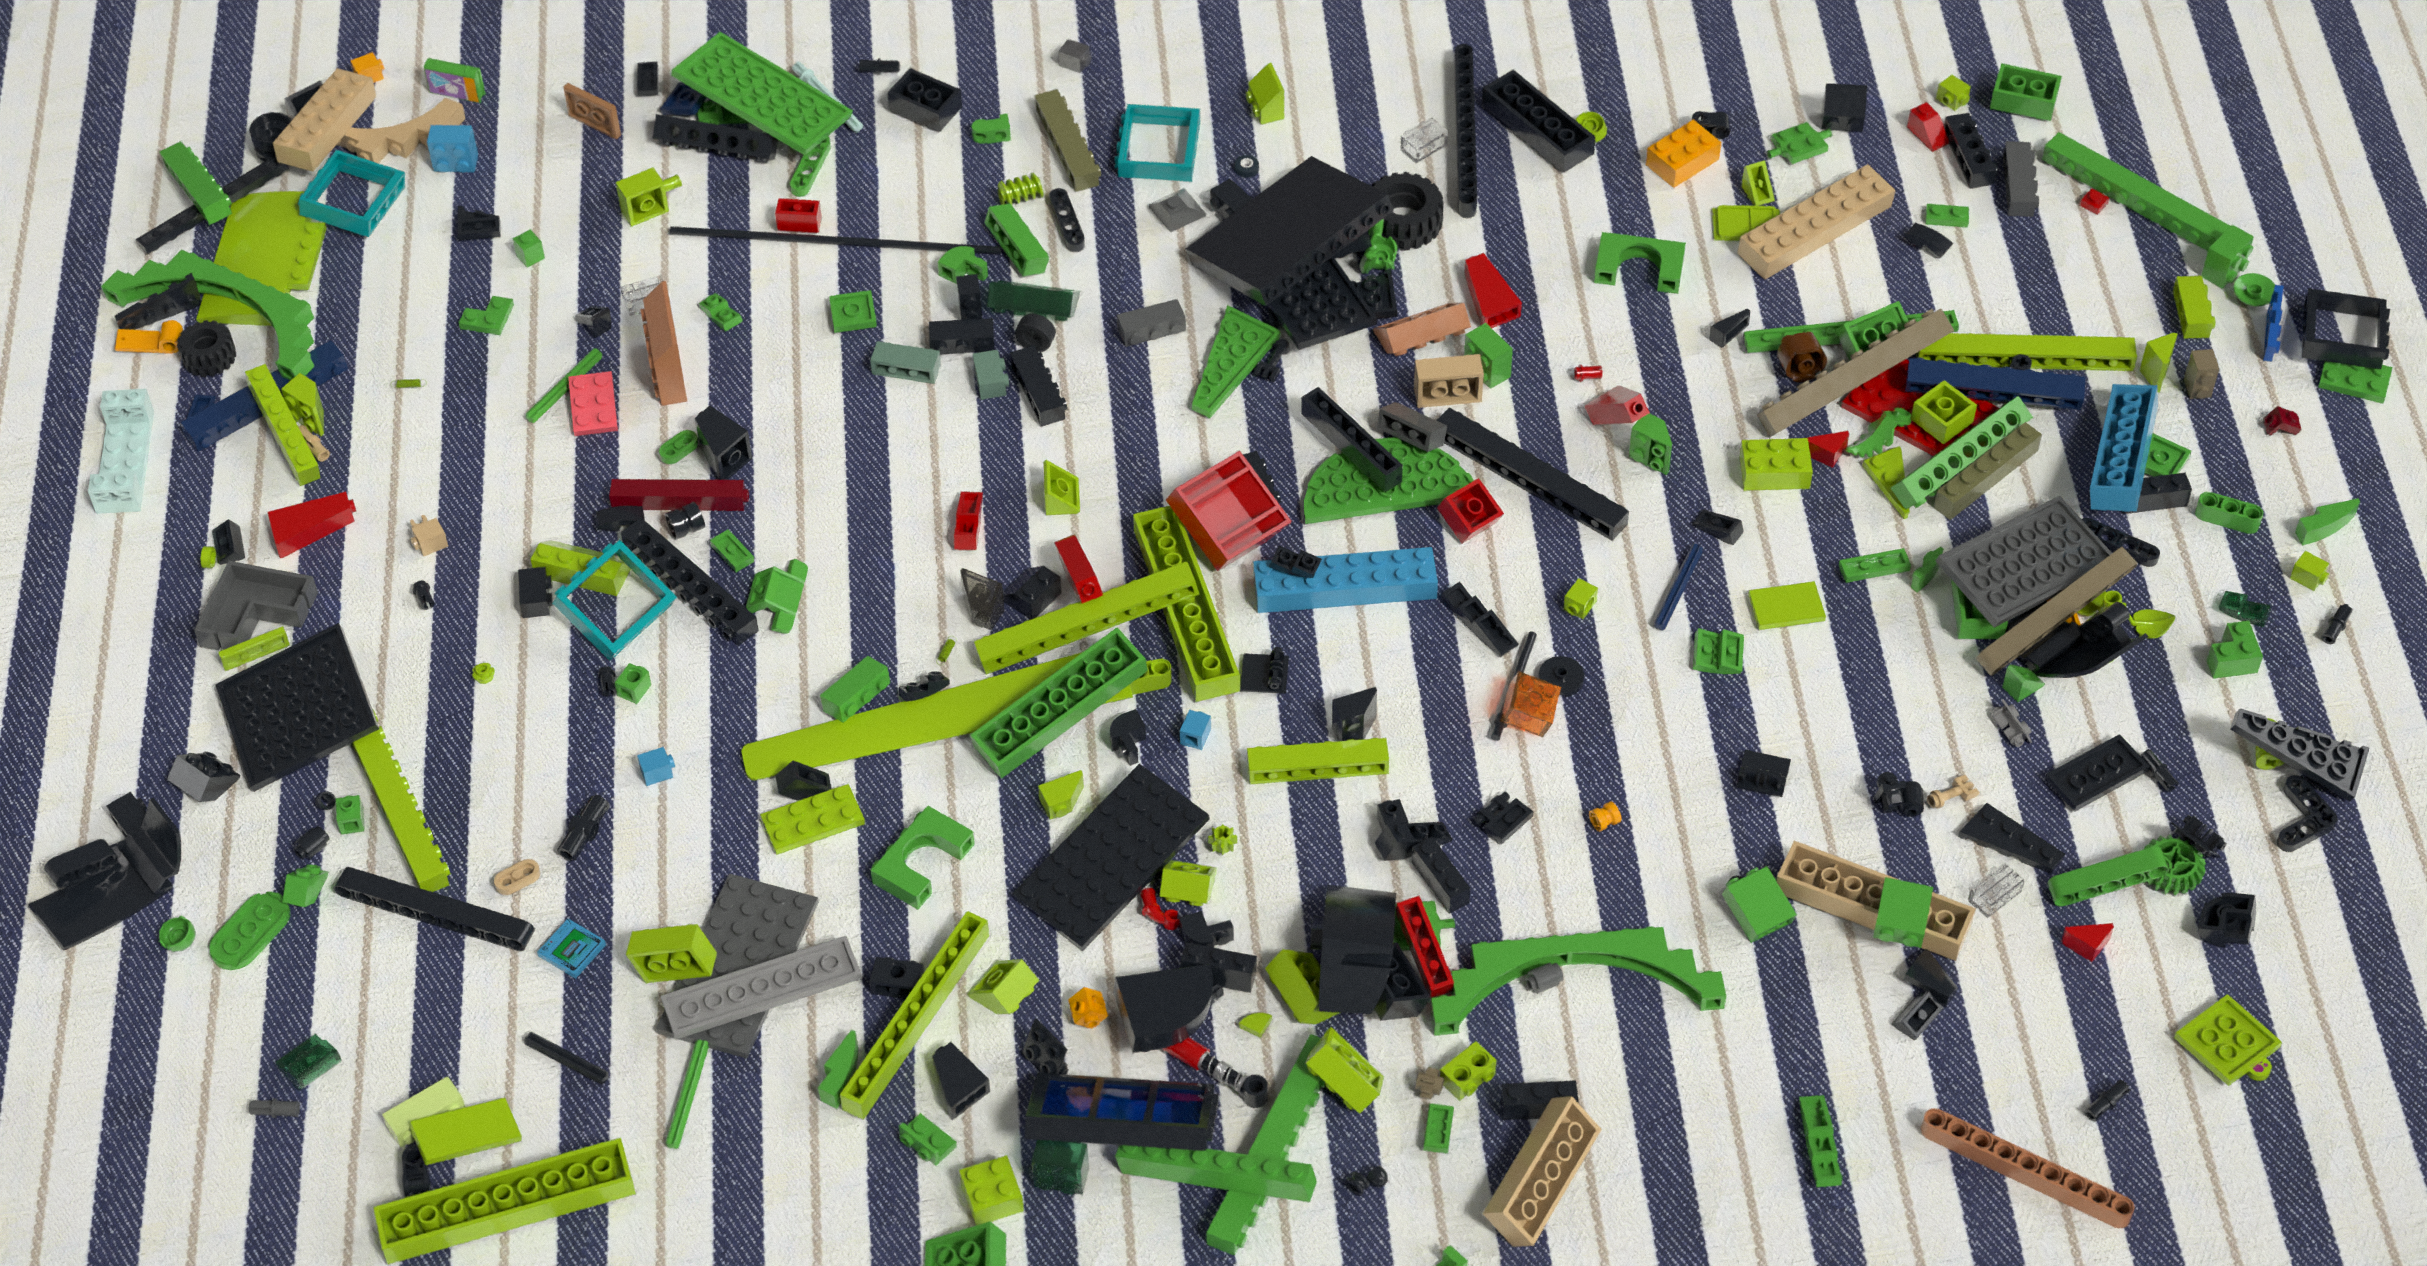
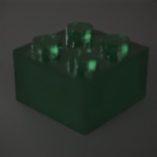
M1037 1140L1031 1161L1034 1187L1046 1191L1051 1189L1063 1191L1069 1195H1083L1089 1172L1088 1144Z

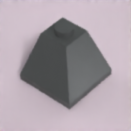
M1185 188L1149 204V208L1170 232L1206 216V212Z

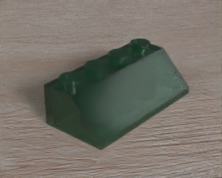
M995 280L989 282L987 307L993 308V312L1005 313V309L1013 310L1015 315L1024 316L1026 312H1030L1047 318V315H1053L1055 320L1067 321L1068 318L1074 317L1080 291Z

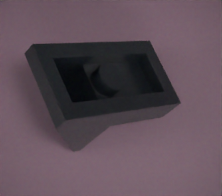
M592 305L575 315L578 323L587 324L594 338L609 331L612 327L608 307Z

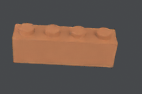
M1450 302L1373 328V331L1386 353H1394L1395 356L1407 353L1406 349L1408 348L1420 349L1427 346L1426 342L1433 340L1434 343L1446 340L1445 336L1453 334V336L1464 334V329L1470 328L1471 325L1465 304Z

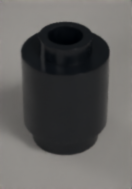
M1908 781L1905 782L1906 788L1902 793L1904 802L1900 805V811L1904 815L1915 817L1924 811V790L1920 783Z
M316 826L315 828H310L294 842L295 848L293 850L300 859L310 860L327 846L330 838L320 826Z

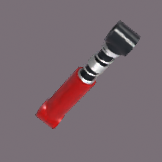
M1190 1037L1176 1045L1162 1048V1050L1195 1070L1205 1069L1215 1079L1226 1082L1227 1086L1232 1085L1235 1091L1244 1097L1245 1104L1249 1107L1260 1108L1267 1103L1268 1082L1263 1076L1256 1074L1251 1076L1247 1074L1242 1075V1071L1237 1072L1233 1069V1066L1225 1061H1218L1215 1059V1056H1210V1049ZM1253 1090H1258V1091H1260V1092L1254 1093V1092H1251V1091H1253Z

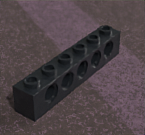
M656 114L652 139H658V144L671 146V142L678 143V147L690 149L691 145L698 146V151L710 152V149H715L717 154L729 156V152L737 153L736 157L749 159L750 155L755 156L756 161L768 163V159L775 160L778 139L768 133ZM675 127H678L680 130L678 137L673 135ZM695 130L699 132V138L696 141L692 137ZM715 133L719 137L716 144L712 142V136ZM734 137L738 139V145L735 148L731 144ZM754 140L758 143L755 151L751 149V143Z

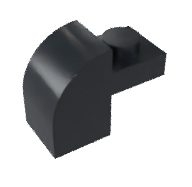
M1134 709L1119 715L1111 723L1110 747L1112 752L1119 750L1123 759L1126 758L1130 766L1139 763L1138 748L1135 743L1146 739V727L1138 711Z
M1202 911L1179 917V931L1185 945L1187 942L1214 948L1216 945H1225L1234 940V927L1231 920L1207 926Z

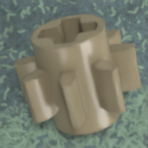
M1428 1067L1426 1072H1419L1415 1089L1421 1091L1420 1097L1431 1100L1434 1094L1440 1096L1444 1085V1077L1439 1076L1440 1070Z

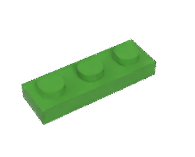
M1902 548L1843 559L1839 561V568L1845 582L1848 583L1910 571L1911 563L1905 549Z

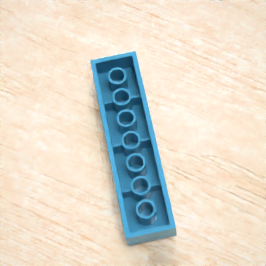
M2112 385L2090 485L2091 510L2137 511L2158 409L2157 385Z
M1432 547L1317 556L1322 560L1313 578L1295 576L1269 567L1271 560L1253 561V579L1258 613L1437 599L1438 580Z

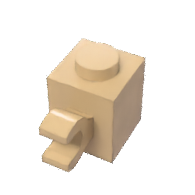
M421 515L422 522L420 524H416L413 519L410 520L414 536L411 538V542L415 550L420 549L424 557L448 547L445 532L437 518L427 521V517Z

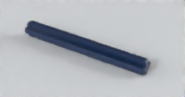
M1696 543L1691 545L1654 621L1656 629L1661 631L1666 629L1702 554L1703 547Z

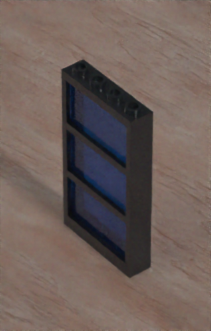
M1037 1073L1025 1116V1139L1206 1151L1207 1143L1213 1140L1219 1094L1214 1093L1215 1084Z

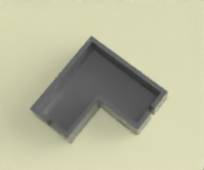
M228 561L194 629L200 647L219 650L222 647L224 650L250 640L259 620L302 628L309 613L308 608L312 607L318 594L313 576Z

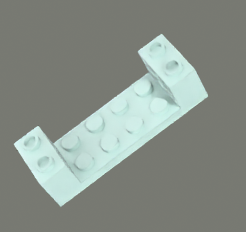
M147 389L103 391L100 408L106 422L100 472L99 474H90L88 493L96 514L141 511L154 409Z

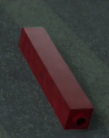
M612 479L609 497L611 507L643 506V510L678 509L681 511L682 506L694 501L700 511H744L745 502H749V489H745L744 480Z

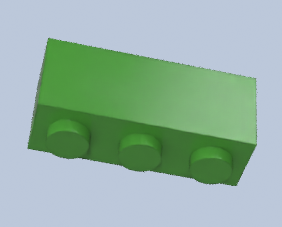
M869 656L864 658L820 695L823 711L844 723L891 683L888 667Z

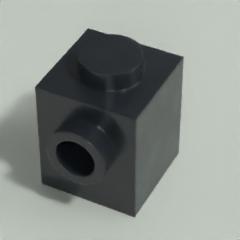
M1400 799L1387 800L1377 804V819L1382 831L1387 824L1408 823Z

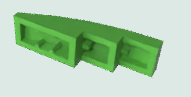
M1824 1095L1799 1097L1806 1144L1816 1187L1841 1186L1842 1176L1837 1162L1838 1152L1833 1138L1834 1129Z

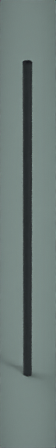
M670 226V234L946 252L955 247L967 246L974 248V253L1001 255L1002 253L1001 246Z

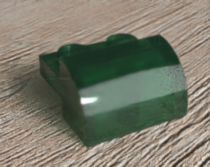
M314 1034L275 1063L278 1069L291 1080L293 1086L298 1091H301L342 1060L338 1050L326 1039L322 1040L317 1034Z

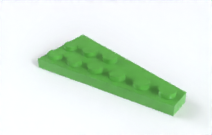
M1227 305L1224 319H1222L1219 333L1216 335L1208 358V364L1204 369L1201 383L1192 402V410L1211 418L1272 348L1274 342L1281 337V331Z

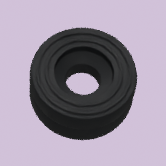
M1033 313L1024 315L1015 330V337L1020 345L1024 348L1034 345L1038 352L1048 350L1056 335V329L1050 320Z

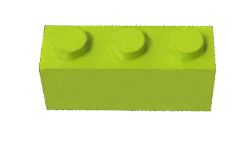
M2177 276L2173 294L2184 339L2210 338L2212 329H2215L2216 321L2215 317L2211 315L2212 303L2207 298V284H2204L2202 276Z

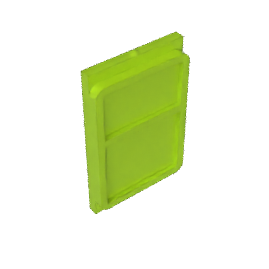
M1719 205L1718 208H1713L1712 215L1714 241H1740L1741 236L1780 215V209H1776L1774 206Z

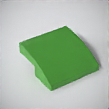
M1698 628L1695 632L1693 669L1717 674H1741L1744 635L1725 629L1718 634Z

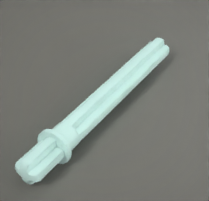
M799 61L792 66V70L799 76V79L841 103L816 78L811 69H807ZM853 114L845 122L855 133H858L863 128V124Z

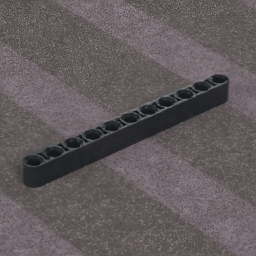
M1459 44L1455 47L1454 56L1458 214L1468 219L1474 217L1477 212L1473 48L1468 44Z

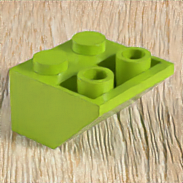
M299 373L281 388L284 400L296 423L299 422L306 426L310 432L322 436L324 434V410L316 383Z

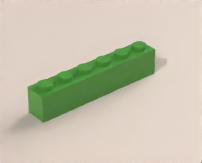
M180 141L159 152L168 171L209 225L232 214L229 207L232 203L226 193L224 194L213 176L209 175L206 167L201 164L197 155H194L190 146L186 147Z

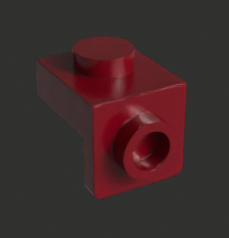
M2279 406L2275 407L2263 418L2266 432L2271 436L2279 429L2297 435L2302 430L2297 413Z

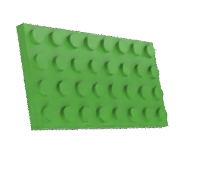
M721 32L674 67L671 76L803 155L808 154L846 122L853 112L850 108Z

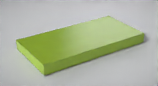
M506 1098L412 1120L409 1125L425 1165L522 1140L521 1132Z

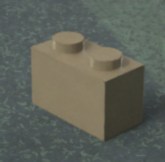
M2213 349L2191 351L2183 379L2190 399H2203L2212 396L2219 372V366Z

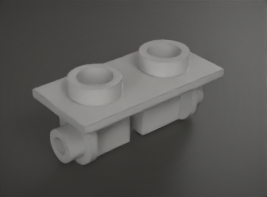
M2002 699L2004 706L2001 708L1996 707L1992 710L1993 719H1995L2001 729L2010 725L2003 732L2012 745L2020 747L2024 744L2025 739L2031 744L2032 741L2029 734L2032 732L2025 721L2019 722L2017 719L2019 713L2013 704L2008 706L2005 700Z

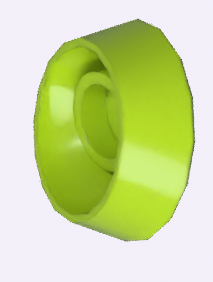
M1583 112L1575 119L1596 137L1595 142H1599L1607 134L1605 121L1598 113Z

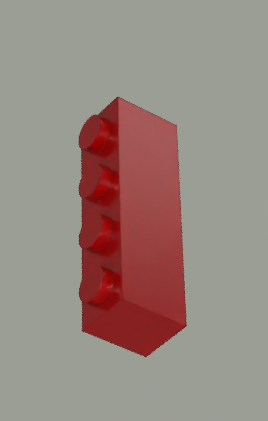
M1420 895L1398 902L1395 913L1426 990L1431 998L1452 992L1454 981Z

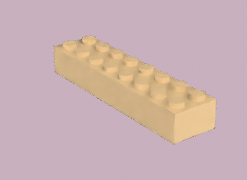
M1867 164L1741 236L1737 254L1765 280L1890 208L1895 189Z
M1794 840L1776 881L1788 898L1875 930L1885 877L1896 878ZM1932 892L1921 948L1956 961L1971 928L1976 908Z

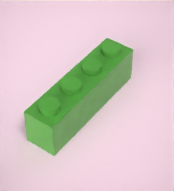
M1011 203L989 207L985 224L1021 275L1029 276L1045 273L1047 263L1049 262L1048 253L1040 245L1038 239L1035 238Z

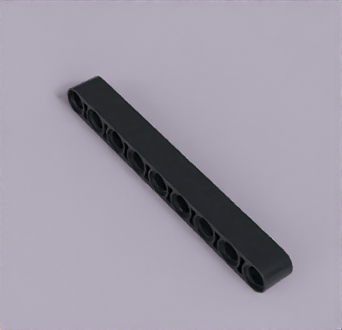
M352 867L344 868L333 887L334 891L343 898L516 951H524L535 932L534 926L528 921Z

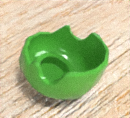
M183 916L171 918L162 925L159 931V942L169 951H184L195 940L196 931L194 925Z

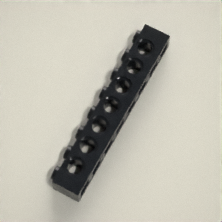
M643 518L638 519L621 531L622 543L658 578L660 577L671 591H676L683 602H688L693 606L698 615H703L713 628H718L728 641L732 640L739 646L759 631L755 615Z

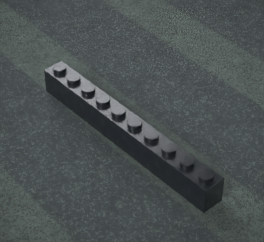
M1449 407L1436 420L1447 425L1444 444L1609 540L1613 541L1628 525L1629 510L1624 506L1618 505L1605 495L1592 490L1586 484L1578 482L1571 478L1570 475L1535 457L1532 453L1519 448L1513 442H1509L1497 433L1486 429L1480 423L1464 416L1461 412Z

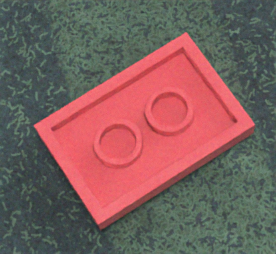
M612 371L569 376L574 436L618 431Z

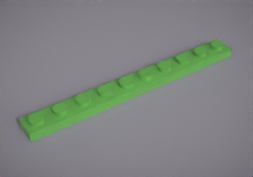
M1943 311L1954 329L1953 332H1958L1959 324L1955 311ZM1924 313L1906 315L1909 322L1913 319L1918 322L1923 319L1921 315ZM1850 321L1744 331L1743 339L1747 353L1778 350L1782 344L1781 340L1783 337L1803 332H1812L1821 346L1841 344L1835 330Z

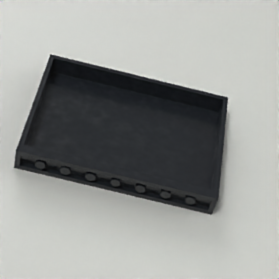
M1310 156L1185 249L1193 266L1267 306L1394 210L1388 194Z

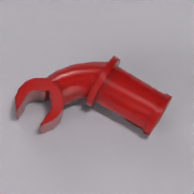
M1152 888L1143 889L1140 892L1143 903L1142 914L1154 922L1163 924L1168 930L1177 929L1179 925V919H1177L1178 911L1170 909L1165 913L1162 912L1156 901L1155 890Z

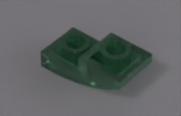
M2225 591L2219 605V610L2240 621H2250L2252 625L2265 627L2271 612V605L2248 601L2247 594Z

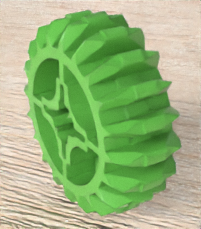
M2169 834L2166 839L2161 835L2157 840L2152 839L2144 849L2160 847L2167 862L2169 872L2163 877L2147 881L2148 885L2155 884L2156 891L2160 888L2164 889L2165 895L2169 891H2172L2175 896L2179 891L2184 895L2188 892V889L2193 891L2196 885L2201 883L2202 876L2205 874L2206 863L2205 859L2202 858V853L2197 851L2193 845H2189V839L2182 841L2180 836L2173 839Z

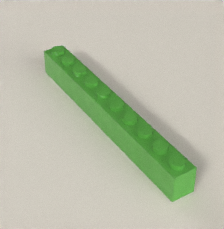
M2060 132L2044 147L2043 161L2206 251L2230 227L2227 223Z
M1313 1034L1309 1035L1247 1155L1288 1161L1289 1149L1291 1146H1296L1300 1135L1298 1133L1300 1128L1307 1125L1310 1116L1309 1111L1311 1107H1316L1321 1087H1326L1325 1081L1319 1075H1313L1306 1064L1308 1054L1319 1042L1320 1037ZM1229 1190L1207 1231V1245L1235 1256L1238 1248L1244 1247L1248 1237L1246 1233L1249 1227L1253 1228L1258 1218L1257 1212L1260 1207L1263 1208L1265 1206L1268 1196Z

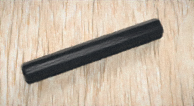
M529 1032L524 1039L527 1046L599 1084H605L609 1078L606 1070L534 1032Z

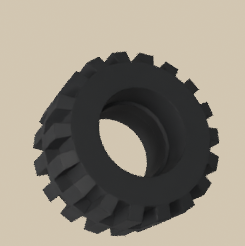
M203 320L201 323L198 321L194 323L195 325H189L186 327V331L183 330L180 333L181 336L178 337L177 347L184 368L186 367L189 373L192 372L195 376L201 375V377H206L210 375V377H213L217 373H223L225 369L228 370L231 367L230 364L235 362L236 348L231 333L224 324H218L217 321L213 320L211 322Z

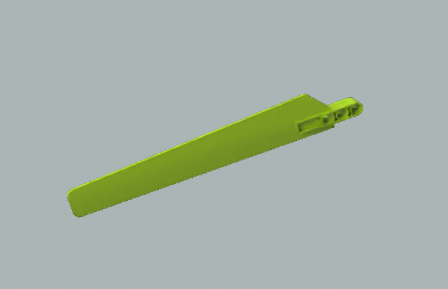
M1081 653L942 690L922 699L908 702L902 701L858 713L849 717L844 723L839 720H833L746 744L742 748L746 775L750 780L755 781L775 776L793 760L815 768L973 733ZM1166 659L1146 661L1148 671L1104 704L1133 698L1135 694L1167 688L1172 682L1170 662Z

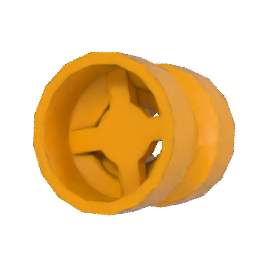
M1612 801L1604 804L1603 808H1595L1589 811L1590 821L1598 832L1607 829V826L1610 824L1615 825L1621 822L1620 811Z

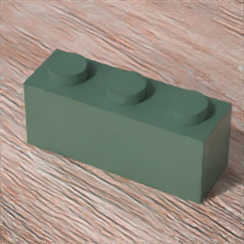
M879 341L876 343L870 360L872 375L935 384L941 367L940 351Z

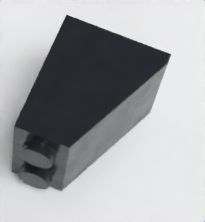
M710 405L704 411L698 413L695 417L699 446L717 480H728L752 460L748 430Z

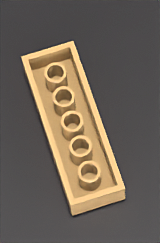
M337 68L273 142L277 161L314 172L376 98L372 77Z
M1572 1096L1551 1099L1483 1212V1215L1513 1247L1533 1246L1602 1130Z

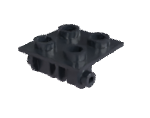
M1280 647L1273 648L1270 655L1244 653L1240 691L1286 694L1289 656H1284V652Z
M1745 750L1736 788L1783 797L1791 759Z
M2187 815L2183 820L2185 823L2184 827L2171 822L2176 827L2174 832L2184 840L2189 839L2190 843L2194 841L2193 847L2208 857L2214 855L2219 858L2220 855L2216 851L2218 849L2222 851L2227 845L2224 842L2225 839L2216 832H2213L2212 829H2209L2204 834L2208 826L2195 816Z
M1035 1018L1022 1054L1041 1073L1067 1074L1069 1069L1064 1059L1068 1049Z

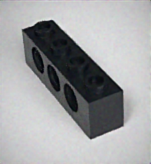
M1969 112L1945 116L1944 129L1949 140V146L1969 188L1994 185L1995 176L1998 175V168L1995 163L1993 164L1990 150L1986 149L1984 145V139L1977 130L1976 121L1972 120Z

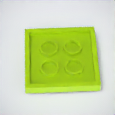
M2228 994L2178 1030L2174 1036L2180 1044L2228 1086L2278 1050L2282 1044L2280 1039Z

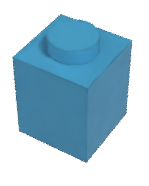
M1189 710L1180 729V744L1202 750L1211 731V715L1201 711Z
M664 747L637 755L646 786L673 778L672 768L675 767L672 755L666 754Z

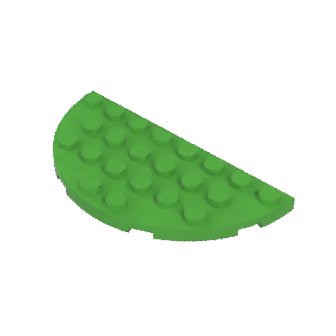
M1399 438L1375 439L1403 465L1402 482L1385 493L1342 452L1338 455L1335 453L1319 466L1308 483V489L1304 497L1305 524L1437 505L1447 496L1474 480L1459 465V461L1439 448L1427 452Z

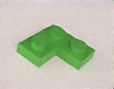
M492 296L486 311L465 308L459 321L460 329L501 335L514 306L513 299Z

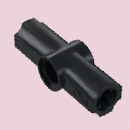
M597 794L591 796L581 813L572 817L568 826V833L557 849L558 854L565 860L570 862L576 861L587 842H592L596 838L599 831V823L610 807L608 801Z

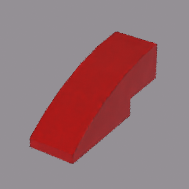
M961 491L956 513L954 549L977 550L983 492Z

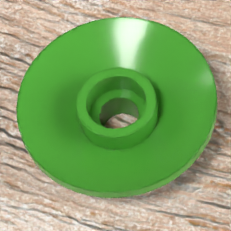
M2248 273L2236 279L2233 290L2236 297L2243 303L2251 306H2265L2270 303L2275 284L2264 275Z

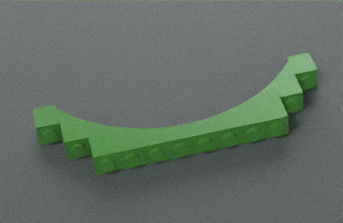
M181 249L166 266L160 262L156 263L148 260L134 276L130 273L116 270L101 286L109 302L124 307L128 303L148 298L156 292L158 295L169 289L168 285L175 281L179 284L186 280V275L192 272L199 293L214 294L239 301L257 311L273 326L279 343V359L275 363L283 378L291 381L299 373L306 376L314 367L311 354L307 351L314 343L311 330L307 326L314 319V315L307 301L294 298L289 293L280 292L272 286H266L256 279L247 278L242 273L233 272L225 266L213 263L209 259L200 258L195 253H189Z
M1649 926L1644 929H1623L1611 932L1599 931L1589 934L1576 933L1567 936L1553 935L1546 938L1530 937L1524 940H1503L1501 942H1479L1472 944L1471 962L1473 969L1462 968L1451 972L1454 981L1453 996L1441 995L1431 998V1017L1434 1036L1459 1034L1460 1024L1484 998L1510 981L1527 975L1528 971L1547 963H1557L1559 966L1595 964L1636 971L1662 981L1682 992L1699 1005L1700 1011L1724 1009L1726 991L1721 971L1697 973L1692 949L1684 950L1679 948L1668 951L1664 928Z

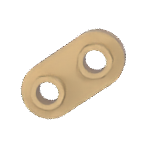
M525 859L499 872L494 878L497 892L502 895H510L536 882L540 877L539 865L532 859Z

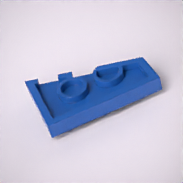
M2282 285L2274 286L2266 313L2263 361L2272 362L2274 353H2279L2280 341H2277V338L2280 337L2281 333L2279 322L2282 317L2281 304L2284 288Z

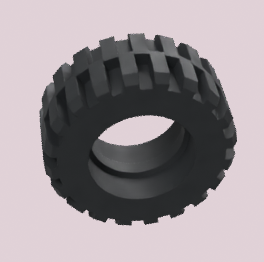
M1396 172L1392 173L1391 176L1385 175L1381 177L1380 181L1376 180L1371 185L1388 194L1393 209L1404 207L1417 211L1409 215L1391 212L1384 218L1382 237L1388 239L1391 236L1397 244V250L1398 248L1404 249V251L1410 250V248H1421L1422 244L1427 245L1438 236L1443 225L1444 201L1439 188L1434 183L1432 184L1430 179L1422 178L1421 175L1416 173L1412 175L1409 172H1403V174Z

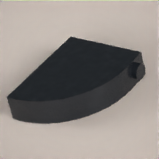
M1210 964L1115 977L1113 994L1132 1053L1149 1052L1176 1045L1199 1029L1206 1019L1211 1003L1213 974Z

